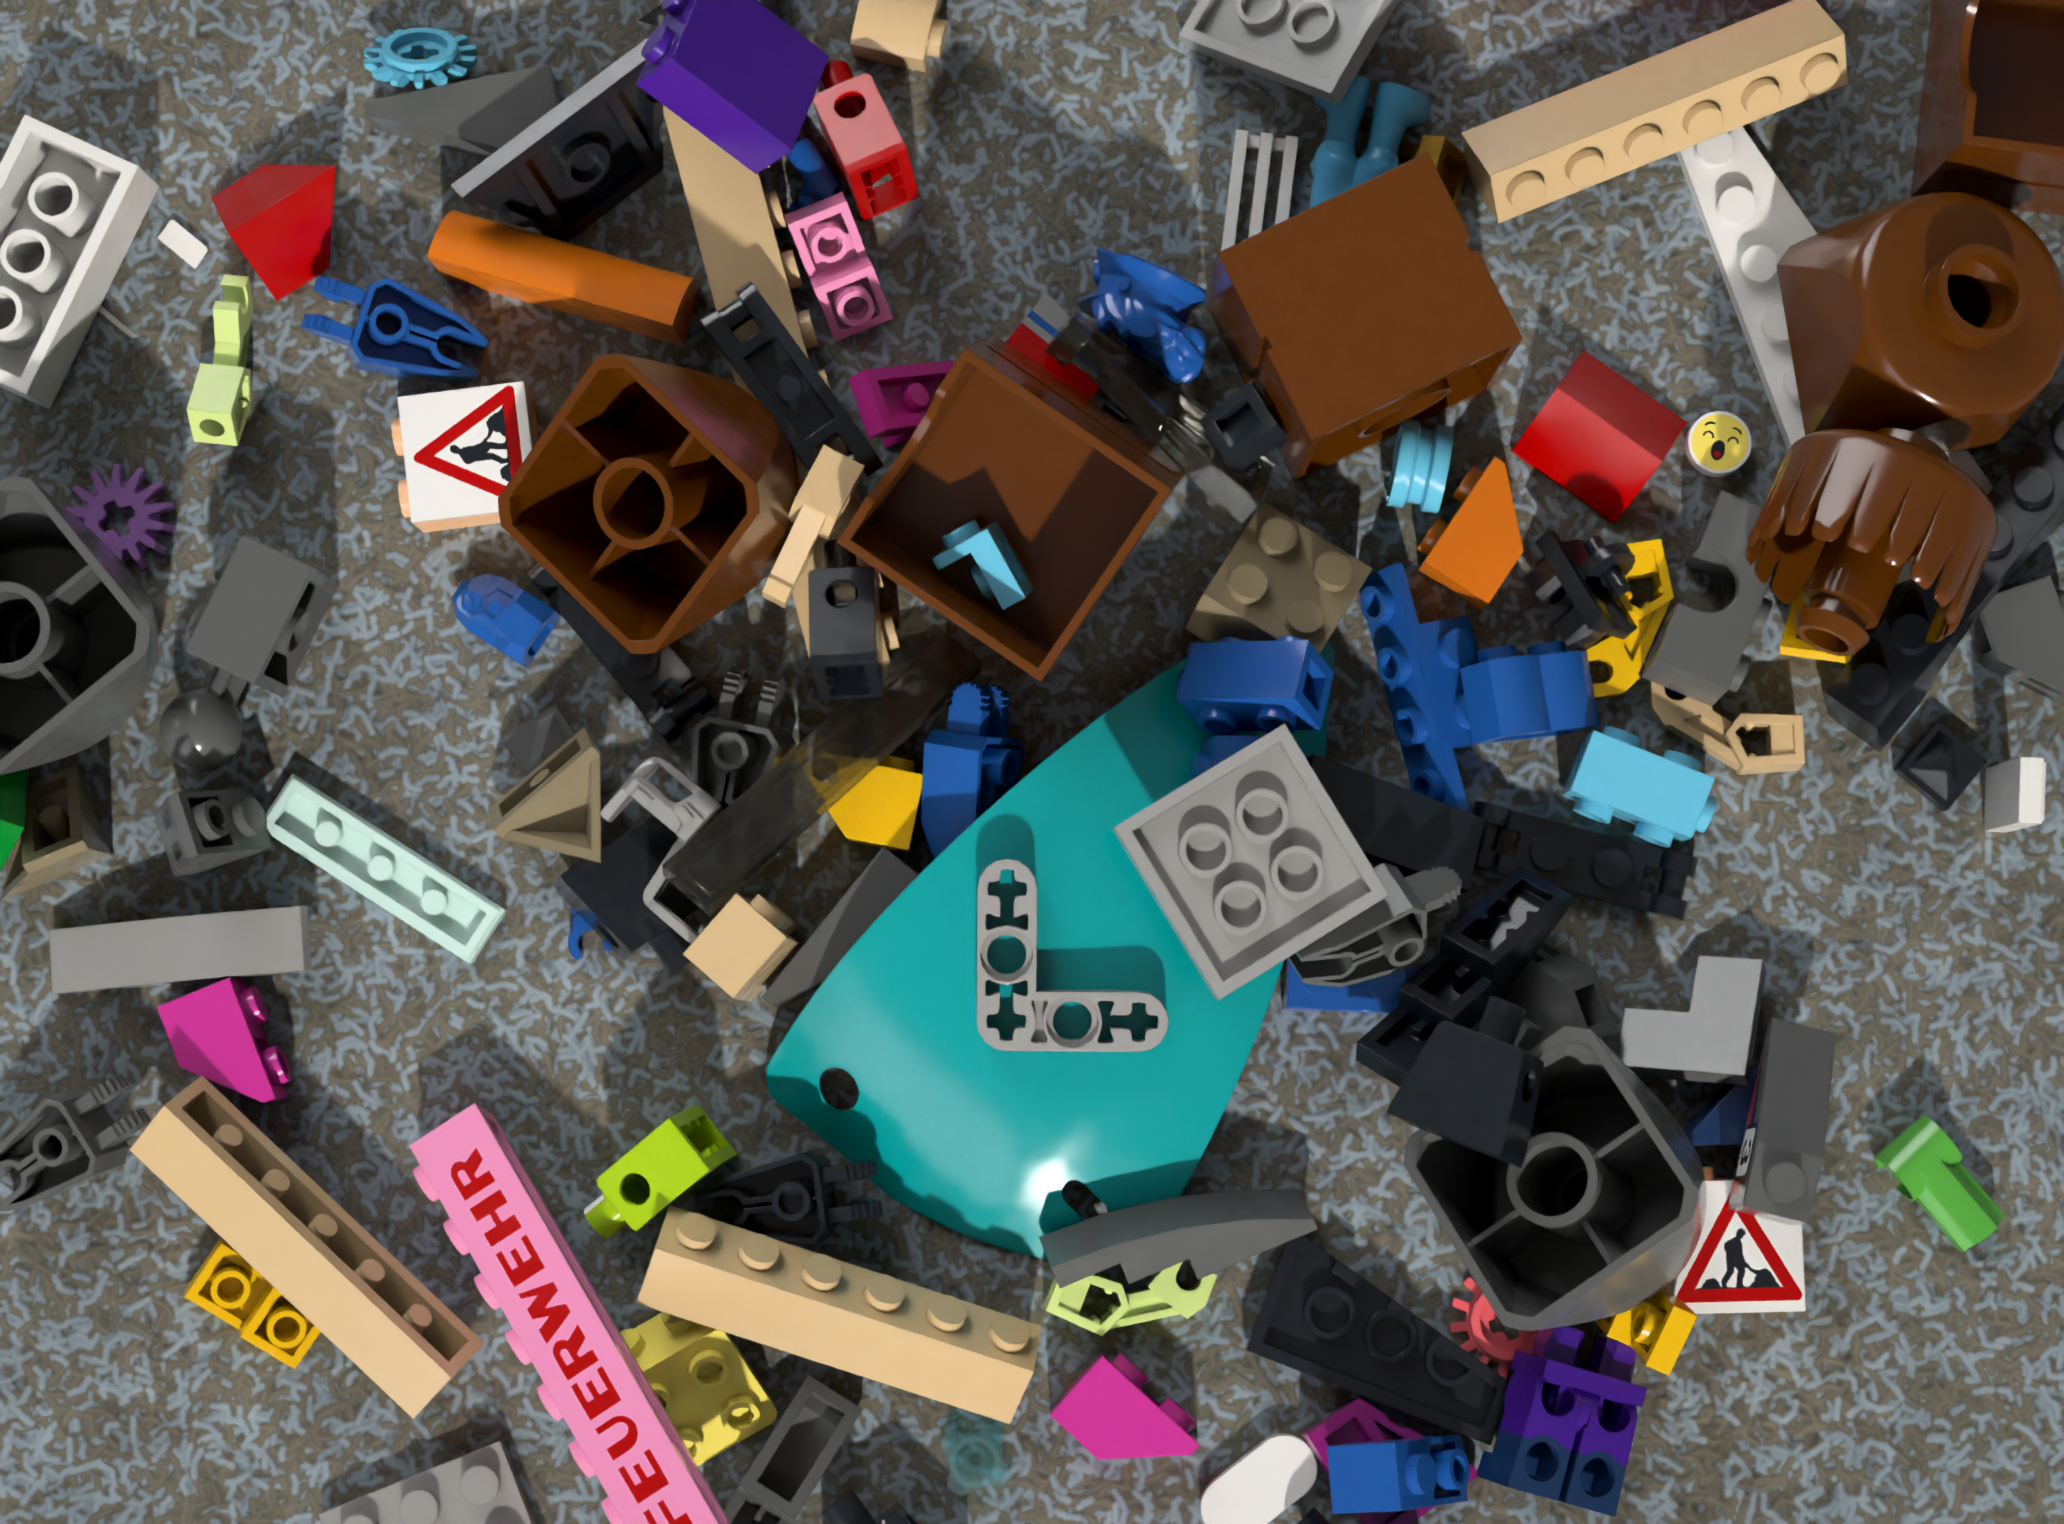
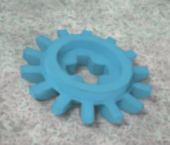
M428 27L394 30V34L387 38L379 36L374 39L375 45L378 48H365L364 56L368 59H363L365 69L371 71L372 77L376 80L390 81L391 85L401 88L410 81H414L416 89H423L427 80H430L436 86H442L447 84L448 79L457 80L467 75V70L473 68L477 63V57H475L477 48L475 44L466 45L468 37L463 34L453 37L448 33L449 31ZM424 56L425 59L415 60L412 57Z

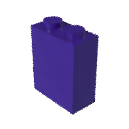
M663 0L661 8L667 13L662 25L653 31L643 46L641 55L647 60L636 85L755 174L791 152L829 56L758 0Z

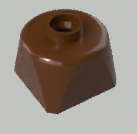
M1961 192L1930 193L1911 197L1861 215L1791 245L1777 263L1805 436L1825 429L1842 428L1876 432L1882 428H1899L1912 431L1930 439L1945 452L1993 449L2049 383L2064 355V283L2051 253L2038 235L2022 219L2000 204L1984 197Z
M607 354L597 356L498 497V509L501 526L631 654H649L658 652L726 609L756 587L772 571L794 524L789 521V512L800 490V481L793 451L781 426L757 399L740 386L723 378L680 366L624 354Z

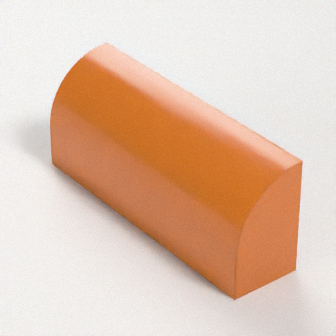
M455 210L446 214L441 221L427 254V258L446 280L680 346L685 344L701 291L698 279Z

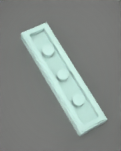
M293 773L265 814L267 819L266 831L269 835L469 964H473L507 912L500 905Z

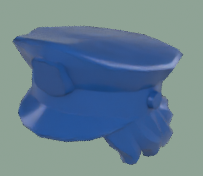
M1101 247L1097 249L1098 259H1094L1093 278L1097 285V290L1078 302L1080 311L1095 318L1097 328L1102 333H1106L1111 327L1137 357L1158 365L1168 381L1175 384L1190 383L1193 378L1199 376L1204 365L1207 339L1202 330L1195 327H1187L1186 324L1191 311L1206 304V290L1172 270L1139 257L1114 253Z

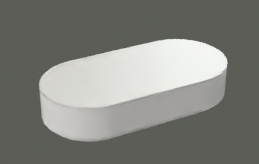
M1280 1433L1266 1438L1210 1481L1205 1487L1200 1500V1511L1204 1523L1268 1524L1312 1488L1317 1476V1461L1313 1451L1304 1440L1292 1434Z

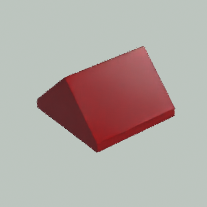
M1584 350L1511 452L1612 524H1615L1662 463L1687 422Z

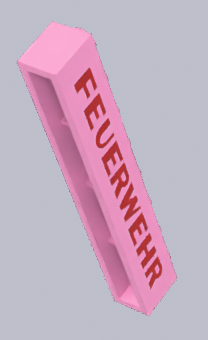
M474 1103L409 1145L420 1164L413 1169V1174L419 1186L431 1201L434 1202L440 1199L450 1219L443 1223L449 1239L462 1255L465 1256L470 1252L481 1272L474 1277L479 1292L492 1309L496 1310L501 1307L512 1328L505 1332L509 1345L524 1365L532 1362L541 1377L543 1384L537 1387V1393L543 1405L556 1421L564 1418L574 1435L575 1440L569 1443V1449L573 1458L587 1477L591 1478L596 1474L608 1497L601 1501V1505L610 1523L731 1524L494 1116Z

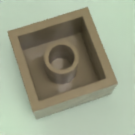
M1263 501L1204 591L1184 629L1205 642H1218L1226 637L1239 638L1245 641H1276L1281 636H1295L1309 640L1320 654L1373 568Z

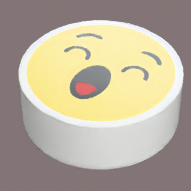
M1714 411L1700 417L1690 427L1685 438V452L1691 465L1700 473L1712 477H1722L1736 471L1747 460L1752 445L1751 435L1746 424L1736 415L1724 411Z

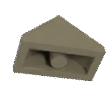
M585 726L488 808L493 830L502 839L601 863L600 752L593 735Z
M77 764L27 784L25 828L13 847L0 901L113 855Z

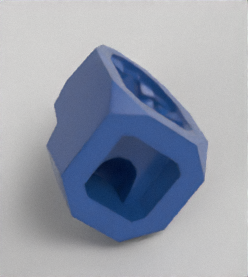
M482 574L463 581L451 597L455 615L468 631L525 668L532 662L561 617L556 610L506 578L498 575Z

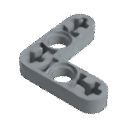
M1005 858L996 860L986 866L980 875L977 887L978 1032L985 1043L994 1049L1003 1051L1141 1052L1150 1050L1158 1045L1166 1035L1169 1022L1167 1011L1162 1003L1149 992L1140 990L1036 989L1037 886L1035 877L1028 866L1019 860ZM1001 870H1014L1015 881L1026 882V894L1016 895L1013 903L1014 917L1023 914L1028 915V926L1026 929L1011 924L997 925L992 928L986 927L987 914L1000 917V898L998 895L988 893V883L999 881ZM999 936H1014L1025 946V962L1015 972H999L988 961V947ZM987 980L1004 985L1027 981L1026 994L1013 991L1014 1013L1025 1015L1026 1021L1025 1025L1014 1027L1013 1037L1001 1038L998 1027L987 1024V1016L997 1014L1000 1009V991L987 994ZM1113 1001L1109 1011L1110 1015L1131 1014L1133 1003H1144L1146 1013L1157 1017L1156 1026L1146 1027L1144 1038L1141 1039L1132 1038L1131 1030L1126 1026H1109L1112 1040H1098L1102 1026L1098 1002ZM1067 1002L1081 1003L1087 1007L1091 1014L1092 1021L1089 1030L1085 1035L1077 1039L1062 1037L1053 1026L1054 1013L1059 1006Z

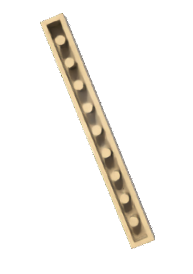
M663 105L664 117L716 310H721L737 298L735 291L751 281L810 361L807 349L819 345L809 309L797 312L791 289L802 287V282L793 249L781 252L775 233L776 229L786 227L777 190L765 193L760 173L755 174ZM751 319L733 333L742 344L761 329ZM732 367L736 385L740 386L753 396V394L745 385V383L740 378L738 373ZM825 369L817 371L830 389ZM839 437L826 445L843 455L847 453V448ZM793 451L801 488L809 472ZM855 490L829 539L826 540L819 537L808 566L803 575L799 577L792 591L809 659L808 573L813 569L824 568V544L830 540L839 539L861 506L858 490ZM863 561V566L872 567L871 565ZM875 569L878 588L884 587L881 574ZM890 611L881 613L883 668L892 666L889 650L900 648Z

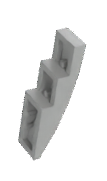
M308 906L199 914L49 930L52 994L147 987L184 982L216 981L229 977L244 978L312 970Z

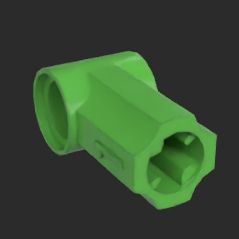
M1922 1115L1873 1158L1879 1169L1886 1166L1900 1182L1896 1186L1897 1190L1910 1201L1916 1200L1958 1251L1965 1252L1970 1247L1985 1240L1998 1228L2000 1222L2006 1217L1982 1189V1186L1975 1181L1960 1163L1963 1157L1954 1142L1927 1116Z

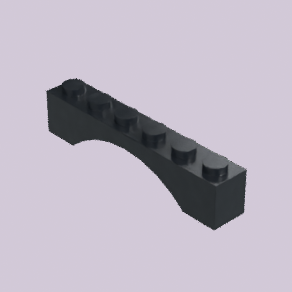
M2064 403L1987 494L1995 507L1998 519L1997 536L1957 629L1939 642H1925L1927 631L1938 604L1934 598V593L1942 572L1940 570L1936 580L1929 589L1925 590L1916 583L1910 587L1869 637V642L1852 657L1851 661L1847 663L1824 691L1828 715L1877 751L1881 752L1919 706L1958 643L1999 589L2030 554L2064 523Z

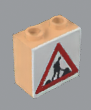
M524 381L397 397L399 418L392 419L391 428L396 454L398 456L404 455L406 479L399 480L398 483L399 501L404 518L411 517V523L423 533L501 523L498 497L539 440L535 397Z
M1703 1166L1706 1182V1213L1701 1236L1687 1265L1666 1289L1684 1302L1695 1314L1806 1311L1802 1224L1789 1225L1727 1209L1734 1178H1714L1713 1166Z

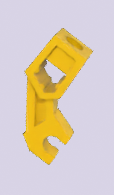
M1661 539L1626 544L1635 556V563L1625 576L1626 579L1633 580L1652 577L1655 588L1652 597L1655 600L1651 603L1646 602L1638 608L1630 603V599L1633 596L1630 591L1618 596L1638 628L1624 640L1611 636L1585 650L1587 651L1589 663L1594 661L1602 662L1609 670L1607 682L1593 684L1595 699L1620 696L1641 678L1638 673L1670 601L1674 598Z

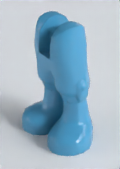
M1356 75L1340 105L1313 96L1314 103L1327 113V130L1325 141L1320 144L1313 161L1310 163L1313 181L1309 209L1399 166V160L1396 155L1406 129L1417 128L1425 123L1432 102L1430 98L1404 85L1393 82L1379 83L1373 104L1372 123L1367 149L1361 158H1357L1355 142L1368 102L1371 82L1365 77Z

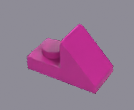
M953 360L865 369L849 378L848 380L868 438L882 437L885 449L909 441L927 412L936 390L953 366Z

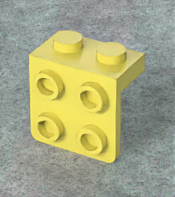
M664 1312L636 1328L625 1329L620 1332L697 1466L776 1420L777 1410L773 1400L731 1339L729 1333Z

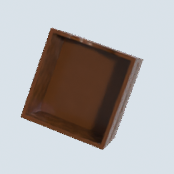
M1932 0L1911 197L1930 193L1961 192L1984 197L2000 204L2006 209L2064 216V0Z
M1428 152L1217 253L1207 309L1244 383L1247 384L1251 381L1263 393L1289 435L1286 437L1287 443L1281 448L1277 447L1294 483L1397 434L1400 423L1407 419L1419 420L1420 423L1492 388L1523 339L1478 249L1471 252L1468 246L1471 236Z
M993 334L964 347L936 390L927 412L913 435L883 478L865 498L837 540V543L1041 682L1070 644L1189 468ZM975 519L980 529L997 521L1035 589L1026 598L1003 610L996 597L988 600L976 584L971 572V566L976 561L971 553L937 570L932 558L946 549L941 537Z

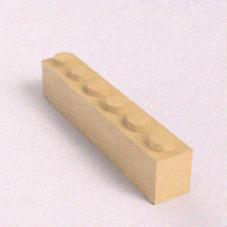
M1792 0L1462 132L1461 137L1469 178L1473 187L1499 224L1848 84L1845 34L1816 0Z
M204 1076L199 1077L167 1102L130 1148V1151L413 1419L485 1344Z
M672 1205L668 1207L636 1302L637 1304L1007 1424L1011 1423L1033 1375L1042 1328L1040 1325L1012 1315H1006Z

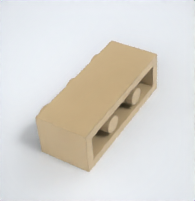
M736 893L683 955L733 999L752 1002L802 945L791 935L799 925L765 897L763 898L757 894L750 901Z

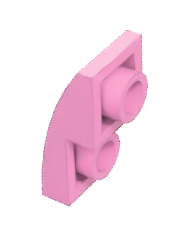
M842 192L784 215L835 342L893 319L873 265L867 255L852 213Z

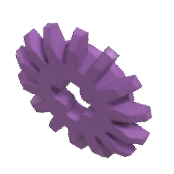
M114 464L111 482L108 483L104 481L99 469L91 471L90 474L95 490L89 493L76 484L72 488V492L85 502L82 508H65L76 518H79L125 565L127 560L133 559L141 572L149 569L150 566L143 554L150 548L163 557L168 550L156 541L159 532L175 535V525L161 522V514L176 510L174 501L157 503L154 498L166 486L161 480L146 488L141 486L147 470L138 467L129 481L124 480V465ZM116 503L122 510L130 508L134 510L135 516L127 521L130 532L124 536H121L114 529L106 532L103 530L102 523L110 518L107 508L111 504Z

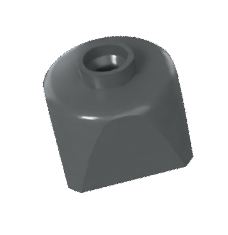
M2 477L0 479V775L71 756L90 748L107 737L124 723L141 703L150 686L158 656L156 616L151 599L141 583L120 558L78 518L32 479L21 477ZM39 618L40 634L34 648L25 657L21 658L18 643L22 631L29 623Z
M1564 1026L1528 1051L1544 1061V1073L1522 1168L1422 1129L1409 1136L1405 1149L1403 1165L1502 1325L1514 1329L1536 1331L1581 1324L1614 1316L1644 1303L1666 1288L1687 1265L1698 1244L1705 1221V1174L1701 1159L1694 1146L1667 1108L1637 1075L1592 1030L1580 1027ZM1587 1172L1588 1182L1584 1196L1572 1210L1567 1212L1566 1198L1571 1185Z

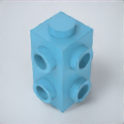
M1605 726L1603 733L1593 730L1583 737L1561 796L1576 801L1573 811L1606 824L1610 823L1612 816L1636 825L1633 832L1635 836L1670 848L1672 840L1683 842L1691 839L1695 830L1701 833L1705 832L1714 814L1717 797L1709 794L1715 778L1699 772L1702 765L1700 761L1672 750H1665L1663 757L1639 748L1642 739L1638 736L1611 726Z

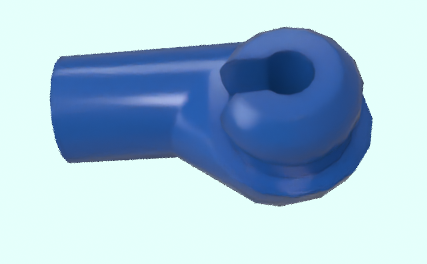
M811 137L797 142L793 150L786 154L803 180L797 202L791 203L789 213L841 192L840 179Z

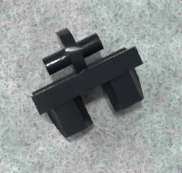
M1550 529L1535 541L1544 556L1524 578L1534 594L1543 602L1555 605L1568 594L1573 604L1554 620L1555 624L1553 625L1566 645L1585 650L1605 635L1624 640L1638 628L1618 597L1630 590L1631 585L1625 576L1635 563V556L1625 543L1605 545L1600 536H1594L1586 542L1579 539L1561 541L1556 531Z

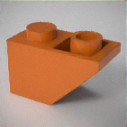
M1495 456L1484 472L1474 465L1471 467L1452 496L1462 505L1449 524L1438 517L1417 548L1427 555L1418 570L1481 612L1489 604L1524 551L1506 464Z

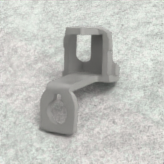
M651 757L638 766L605 805L600 815L611 823L634 798L679 836L645 888L643 901L652 912L692 944L699 934L661 903L658 898L692 845L694 846L723 811V806L670 763L658 757ZM661 766L693 794L680 802L674 803L651 784L649 779Z

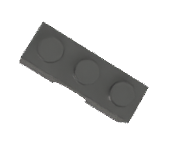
M1722 490L1707 508L1684 566L1707 575L1716 583L1722 595V610L1717 612H1701L1678 602L1662 621L1641 675L1642 678L1709 706H1713L1728 690L1735 693L1738 691L1751 662V657L1742 654L1750 634L1759 635L1773 604L1772 600L1764 597L1773 572L1768 581L1762 583L1754 572V563L1750 565L1745 555L1748 536L1762 508L1761 506Z

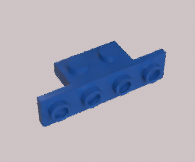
M1403 563L1392 564L1369 574L1360 588L1359 594L1361 610L1367 620L1377 657L1378 673L1383 680L1393 716L1394 732L1400 742L1410 779V790L1467 811L1470 809L1453 749L1477 745L1472 742L1460 668L1479 663L1478 648L1469 615L1419 624Z

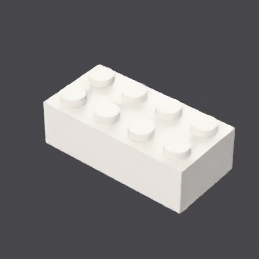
M24 115L0 163V387L50 410L159 185L138 165L27 115Z

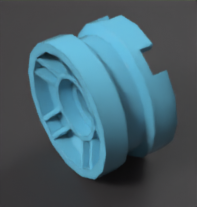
M1407 419L1400 423L1394 447L1392 471L1389 476L1386 506L1403 508L1406 503L1418 504L1421 512L1438 513L1450 465L1454 435L1453 426L1437 424L1434 429L1420 427L1419 420Z

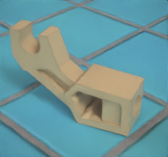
M823 445L789 512V521L794 524L762 591L763 598L783 608L787 606L799 577L803 575L808 566L819 537L828 540L835 530L863 476L864 465Z
M1649 680L1650 713L1663 731L1668 729L1736 771L1737 775L1799 771L1804 765L1803 715L1741 713L1733 723L1713 711L1712 706L1688 696L1683 700H1672L1666 695L1664 686ZM1741 731L1744 735H1748L1751 731L1765 732L1766 756H1756L1754 753L1747 756L1741 744L1742 740L1737 736L1736 732Z

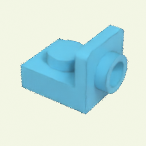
M975 519L956 528L941 537L946 549L932 558L937 570H940L971 553L976 561L971 566V572L976 584L988 600L996 597L1003 610L1026 598L1035 589L997 521L980 529Z

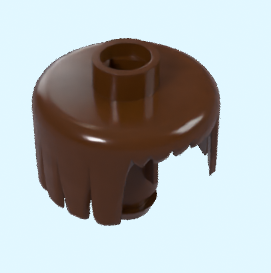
M1882 428L1876 432L1859 429H1825L1802 437L1787 451L1748 536L1745 555L1750 565L1754 563V572L1762 583H1766L1773 572L1772 591L1785 604H1791L1796 599L1811 574L1802 594L1803 601L1808 607H1801L1796 611L1797 634L1802 640L1818 650L1837 656H1852L1869 642L1870 638L1865 630L1873 629L1878 625L1904 564L1909 562L1913 556L1915 557L1910 569L1912 579L1925 590L1932 586L1940 570H1942L1934 593V598L1938 604L1927 631L1925 642H1939L1946 636L1951 635L1961 621L1995 542L1998 531V519L1995 507L1984 490L1969 475L1949 462L1945 451L1930 439L1912 431L1899 428Z

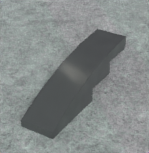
M1297 1189L1228 1190L1167 1198L1104 1213L1042 1235L1039 1239L1058 1286L1063 1288L1119 1263L1129 1284L1185 1260L1189 1261L1199 1280L1315 1231L1318 1228Z

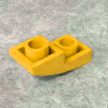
M220 1237L184 1290V1297L237 1328L241 1338L293 1369H296L321 1332L222 1237Z
M1664 1288L1644 1303L1626 1312L1594 1321L1607 1337L1630 1346L1645 1366L1670 1376L1697 1315L1678 1297Z

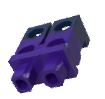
M1568 1326L1539 1330L1531 1354L1515 1350L1510 1369L1516 1371L1511 1376L1506 1388L1504 1398L1505 1412L1493 1452L1483 1450L1476 1476L1509 1488L1615 1517L1636 1428V1406L1643 1407L1647 1388L1631 1383L1636 1353L1630 1346L1624 1343L1595 1336L1587 1370L1576 1367L1585 1334L1584 1331Z

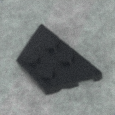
M648 38L451 184L454 191L469 206L476 208L477 204L498 212L508 222L523 228L535 227L541 235L568 242L663 170V143L659 138L660 127L663 124V104L636 85L647 60L641 55V52Z

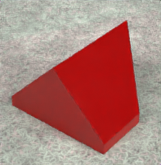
M263 164L211 197L228 234L277 301H280L330 269L336 165Z

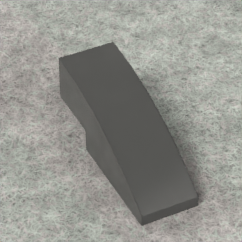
M808 1375L724 1509L730 1523L793 1524L863 1409Z

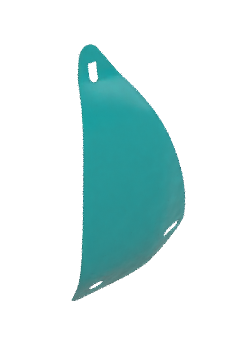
M1327 641L1320 655L1333 670L1335 650ZM1187 658L1137 689L1080 731L1005 793L943 850L885 909L836 965L802 1010L767 1066L766 1083L770 1096L821 1136L851 1163L876 1160L878 1175L871 1176L869 1179L889 1197L941 1225L997 1247L1048 1260L1039 1237L1084 1221L1062 1197L1064 1184L1071 1180L1082 1182L1112 1212L1162 1199L1180 1197L1199 1163L1236 1087L1258 1035L1284 961L1280 962L1222 999L1215 1000L1111 829L1192 780L1191 766L1193 755L1200 753V744L1215 736L1203 731L1177 701V680L1181 670L1185 668ZM1330 693L1321 730H1295L1292 733L1293 738L1306 758L1313 754L1326 758ZM1235 731L1230 736H1264L1268 733L1265 731ZM1005 858L1019 860L1028 866L1035 877L1037 886L1036 989L1140 990L1149 992L1160 1000L1167 1011L1169 1022L1166 1035L1158 1045L1150 1050L1141 1052L1003 1051L994 1049L985 1043L978 1032L977 887L980 875L986 866L996 860ZM1001 870L999 881L988 883V893L998 895L1000 898V917L987 914V928L1003 924L1016 925L1025 929L1028 926L1027 914L1018 917L1013 916L1015 896L1026 894L1027 889L1026 882L1015 881L1014 870ZM999 936L988 947V961L999 972H1015L1025 962V946L1014 936ZM987 980V994L1000 991L999 1012L994 1015H988L987 1024L998 1027L1001 1038L1013 1037L1014 1027L1025 1025L1026 1021L1025 1015L1014 1013L1013 991L1026 994L1027 981L1004 985ZM1113 1001L1098 1002L1102 1017V1026L1098 1040H1112L1109 1026H1126L1130 1028L1132 1038L1134 1039L1144 1038L1145 1028L1156 1026L1157 1017L1146 1013L1144 1003H1133L1132 1011L1129 1015H1110L1109 1011ZM1067 1002L1059 1006L1054 1013L1053 1026L1062 1037L1077 1039L1085 1035L1089 1030L1092 1021L1091 1014L1087 1007L1081 1003ZM832 1067L841 1068L854 1078L859 1089V1098L853 1108L839 1110L832 1107L824 1099L820 1090V1078L825 1070Z

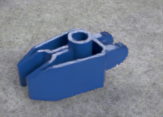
M317 276L313 288L314 292H317L321 297L329 301L361 309L355 328L320 314H305L301 328L311 334L348 346L347 354L356 369L431 382L473 381L476 378L478 370L444 357L437 349V343L443 340L481 351L485 349L488 340L460 315L388 277L370 284L367 291L338 280Z
M962 682L961 686L957 685V689L952 691L953 697L950 698L952 705H949L947 728L932 729L924 741L921 824L934 858L1019 782L1025 752L1020 739L1007 737L1010 717L1008 707L1011 706L1009 704V699L1011 698L1007 695L1008 691H1004L1003 686H998V684L989 683L981 685L977 684V682Z

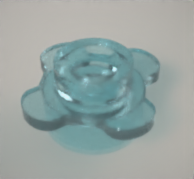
M985 1424L979 1431L967 1434L952 1430L943 1437L941 1451L948 1456L951 1471L947 1478V1485L955 1494L966 1495L972 1488H982L987 1485L999 1489L1009 1481L1010 1468L1003 1462L1000 1448L1004 1441V1434L998 1426ZM974 1453L982 1457V1462L977 1466L972 1465L969 1461V1457Z

